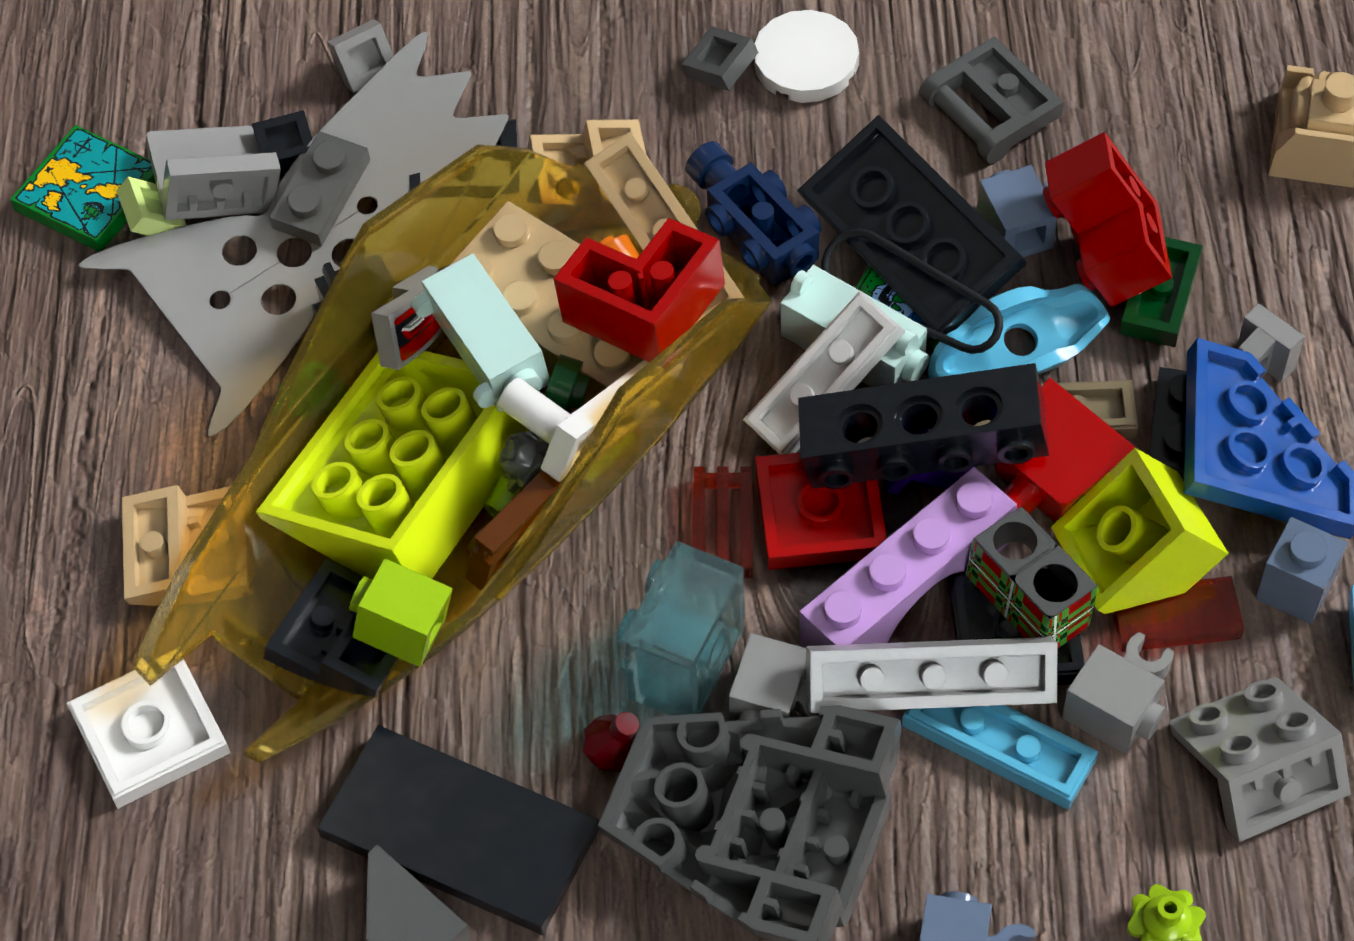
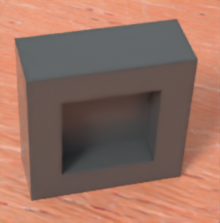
M711 26L683 61L682 66L689 79L729 91L759 52L752 38Z

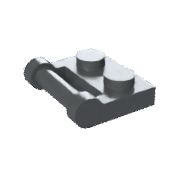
M995 36L932 73L924 80L919 89V95L930 106H939L977 144V152L989 164L1000 161L1012 146L1062 116L1064 102ZM963 85L1002 124L992 129L953 90Z

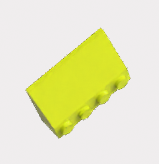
M424 351L410 363L396 370L381 367L377 352L269 493L256 513L261 520L363 577L366 576L373 579L384 558L433 579L491 496L503 470L498 463L499 453L505 447V440L511 434L519 433V431L526 432L528 428L506 412H499L494 404L487 408L479 407L473 398V392L480 384L464 360Z

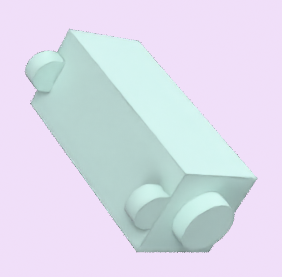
M473 253L422 280L424 292L413 299L411 306L419 317H427L431 314L434 316L480 384L473 392V398L479 407L487 408L494 404L499 412L503 411L498 407V400L508 384L518 377L538 391L549 385L550 378L542 350Z
M812 265L807 272L800 270L791 283L790 292L781 302V336L807 349L860 290L815 265ZM865 294L906 332L861 382L870 387L919 380L925 372L930 358L926 354L927 328Z

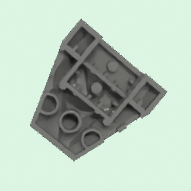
M841 705L820 706L818 716L783 718L781 709L760 710V719L725 721L722 712L644 717L598 827L601 833L686 888L693 895L711 905L756 937L771 941H830L835 928L844 927L851 918L890 811L892 795L889 782L897 763L902 728L900 719Z

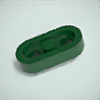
M560 354L545 396L572 414L575 412L572 411V408L578 410L582 407L591 376L581 373L584 361Z

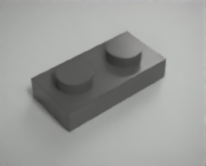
M318 131L269 216L272 228L322 246L371 160L368 148Z

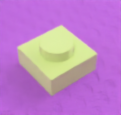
M127 177L117 189L130 231L150 236L187 226L185 219H164L155 183Z

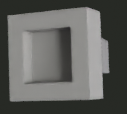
M374 19L327 41L330 53L341 74L346 89L352 93L359 91L394 56L381 23Z
M1257 304L1244 317L1236 349L1252 353L1266 369L1264 375L1269 373L1282 382L1296 369L1305 336L1261 304Z

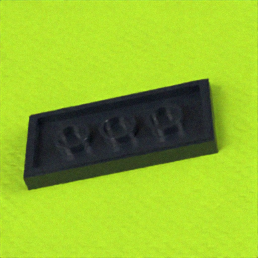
M879 115L797 190L801 197L838 235L846 230L858 228L873 231L986 299H990L1027 264L1023 256ZM854 237L845 241L931 329L946 335L957 329L981 306L867 238Z
M377 725L317 829L321 838L368 858V853L378 845L418 881L543 936L599 831V819Z

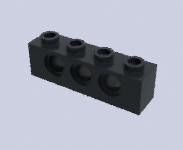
M1036 363L798 398L800 458L813 489L822 487L842 489L853 483L879 479L900 481L915 474L936 471L957 473L966 471L972 466L1001 462L1021 464L1032 458L1049 456L1044 395ZM990 420V422L985 425L974 426L981 421ZM931 429L930 431H928V432H926V433L916 434L917 432H919V431H921V430ZM872 437L871 439L865 442L857 443L859 440L863 438Z

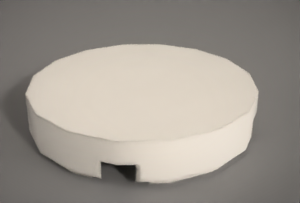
M802 10L783 14L772 19L759 31L755 41V46L759 52L754 58L756 76L765 89L775 95L776 90L786 94L790 101L799 103L818 102L840 94L849 85V79L854 75V72L856 74L859 66L857 37L845 22L824 12Z

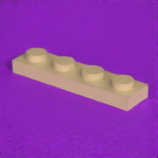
M631 131L584 162L643 250L668 218L697 229ZM724 267L725 285L694 325L702 338L750 307Z

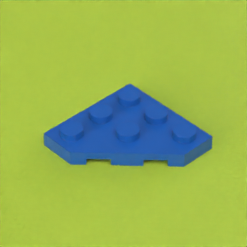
M1197 338L1187 350L1184 494L1288 522L1293 517L1329 534L1351 539L1354 535L1353 469L1345 460L1336 464L1316 441L1320 431L1290 397L1282 401L1262 378L1266 369L1252 353Z

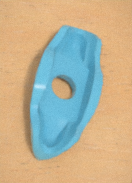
M1081 284L1053 290H1044L1033 286L1018 287L990 299L999 308L1003 317V330L1000 339L992 348L983 353L969 354L939 342L930 358L928 376L929 378L1031 363H1036L1038 374L1065 364L1082 351L1107 325L1110 316L1097 295ZM980 306L962 325L946 335L968 345H980L992 335L995 327L994 317L990 311ZM1012 328H1023L1029 331L1035 339V350L1025 356L1011 353L1005 346L1004 334Z

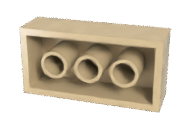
M508 201L450 265L472 253L476 256L542 350L550 379L560 354L584 361L581 373L591 376L583 402L586 404L641 363L643 359L562 322L553 278L580 244ZM692 329L671 355V358L677 361L676 367L694 347Z

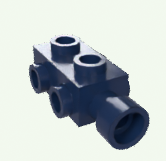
M716 141L704 143L690 155L685 171L701 189H707L705 215L708 223L716 234L721 237L727 236L739 248L742 259L753 272L761 271L774 286H777L791 276H795L800 270L808 271L815 261L819 259V233L821 232V225L816 214L805 204L797 208L794 207L786 198L787 191L784 183L774 171L767 170L761 173L751 162L736 170L733 166L732 156Z

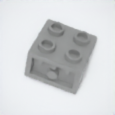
M251 126L147 132L146 146L165 220L262 214L269 209L271 201L276 199L281 170L276 152H259Z
M1273 677L1268 680L1254 682L1244 690L1215 702L1196 706L1190 712L1176 717L1169 722L1171 734L1218 779L1226 828L1239 842L1351 795L1341 732L1279 678Z

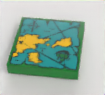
M75 125L11 197L10 201L14 211L100 252L104 250L127 222L117 189L127 177L155 183L149 159Z

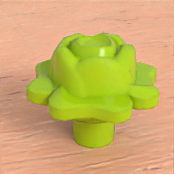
M1154 884L1150 887L1148 896L1137 894L1132 898L1133 915L1127 924V932L1130 936L1141 938V941H1202L1200 927L1206 918V914L1201 907L1192 906L1193 896L1188 890L1171 891L1161 884Z

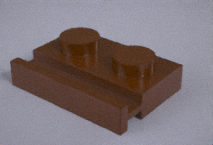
M542 470L523 489H520L513 499L489 523L476 533L467 548V552L471 554L466 573V579L484 593L561 515L568 486L565 483L571 478L572 473L561 482H558Z

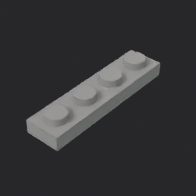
M1052 637L806 646V707L810 713H820V706L841 705L863 711L1057 703L1058 642Z

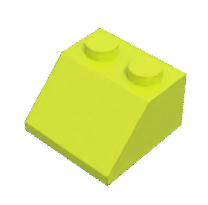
M1137 448L1129 452L1051 526L1063 550L1098 585L1094 605L1098 611L1104 614L1184 594L1229 554L1194 497L1184 494V481L1179 473Z

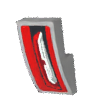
M427 266L393 286L394 300L371 313L381 367L401 369L423 353L441 333L442 328L432 314L427 317H419L411 306L413 299L424 292L422 280L437 273V267Z

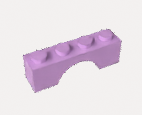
M973 467L799 611V646L806 648V646L888 643L901 619L920 597L947 576L957 572H964L973 538L1012 511H1015L1017 503ZM1006 543L1005 545H1003L1002 547H1000L999 549H997V551L1000 552V551H1001L1002 549H1004L1009 543Z

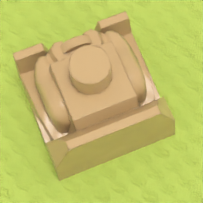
M1287 65L1278 91L1268 176L1354 188V75L1345 72L1330 73L1323 71L1315 76L1314 68Z

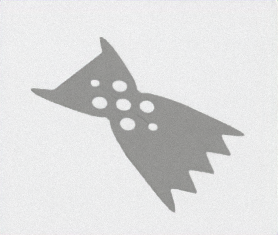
M427 32L420 33L398 51L320 130L321 132L368 148L371 160L323 245L319 246L308 242L311 246V256L305 264L298 267H288L279 262L277 258L279 246L285 240L297 237L273 229L269 216L306 153L299 155L277 188L276 199L271 201L269 209L260 216L225 217L179 227L115 245L95 253L79 263V267L85 269L131 271L221 387V393L208 429L209 437L224 430L243 412L285 360L314 317L311 305L320 301L314 279L324 276L322 268L328 262H331L334 271L341 269L332 260V251L339 242L347 239L360 241L366 248L365 259L378 255L390 281L394 282L406 279L427 266H435L438 270L449 266L508 201L551 227L571 219L581 212L582 208L577 206L529 205L527 203L529 195L547 163V159L544 157L518 160L519 194L410 202L409 175L420 173L421 191L508 184L507 161L469 159L492 153L509 116L507 114L455 118L453 116L455 108L472 75L471 72L465 71L427 77L417 76V69L426 48ZM315 136L313 137V139L310 141V143H309L307 146H310V145H311V143L313 142ZM461 165H468L474 169L475 176L471 182L461 184L454 180V170ZM364 197H372L377 201L378 207L371 214H362L357 209L359 200ZM236 236L251 238L257 246L255 257L244 265L235 266L229 264L222 255V249L228 240ZM274 285L289 286L296 294V302L293 308L281 315L270 314L261 305L263 293ZM217 291H225L231 297L229 305L223 309H215L210 305V297Z

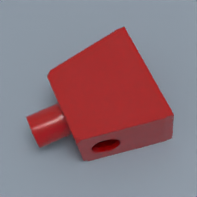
M1049 377L1042 386L1049 456L1032 458L1021 464L997 463L995 471L1009 484L1003 492L1017 503V509L1022 506L1030 515L1037 507L1051 520L1056 522L1136 447Z

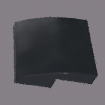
M326 557L266 644L263 659L322 685L358 695L375 697L400 658L352 638L357 613L349 610V606L363 576Z

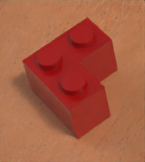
M1105 132L1045 162L1048 186L1043 188L1044 199L1056 218L1059 219L1064 216L1070 224L1073 238L1081 251V259L1076 261L1077 270L1088 289L1091 291L1097 289L1108 304L1113 307L1172 278L1158 203Z
M671 218L666 220L637 259L586 237L553 278L563 323L661 368L725 285L720 240Z

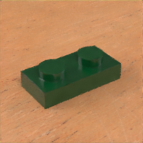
M1165 237L1172 278L1128 299L1119 334L1176 347L1203 246Z

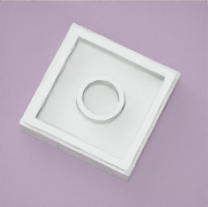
M179 649L67 702L117 809L231 753Z

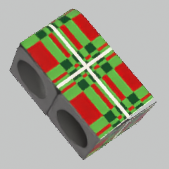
M1022 506L973 538L964 572L967 571L966 576L1024 638L1052 637L1058 642V648H1060L1089 626L1098 585ZM1009 542H1020L1025 544L1033 553L1026 558L1015 560L1002 556L997 549ZM1047 566L1073 596L1063 602H1050L1040 597L1035 591L1033 584L1037 571ZM1011 575H1016L1015 582L1010 578Z

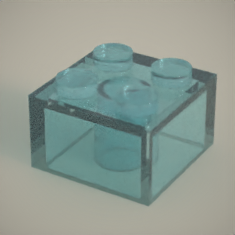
M675 541L665 561L657 559L652 565L645 583L644 591L646 596L639 609H629L622 620L617 636V642L622 644L623 651L621 672L625 673L629 699L668 715L700 714L745 629L744 567Z

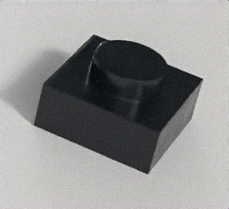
M304 110L252 123L259 152H276L281 168L280 174L288 172L299 155L306 153L310 147L307 145L312 140Z

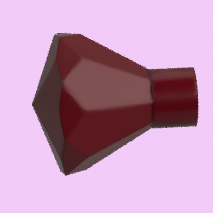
M621 712L617 716L614 714L603 715L595 718L583 729V752L598 769L621 772L639 728L637 717L630 712Z

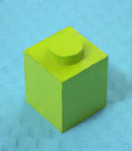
M384 558L374 578L371 579L364 576L353 594L349 610L357 613L352 638L421 667L445 622L453 588Z

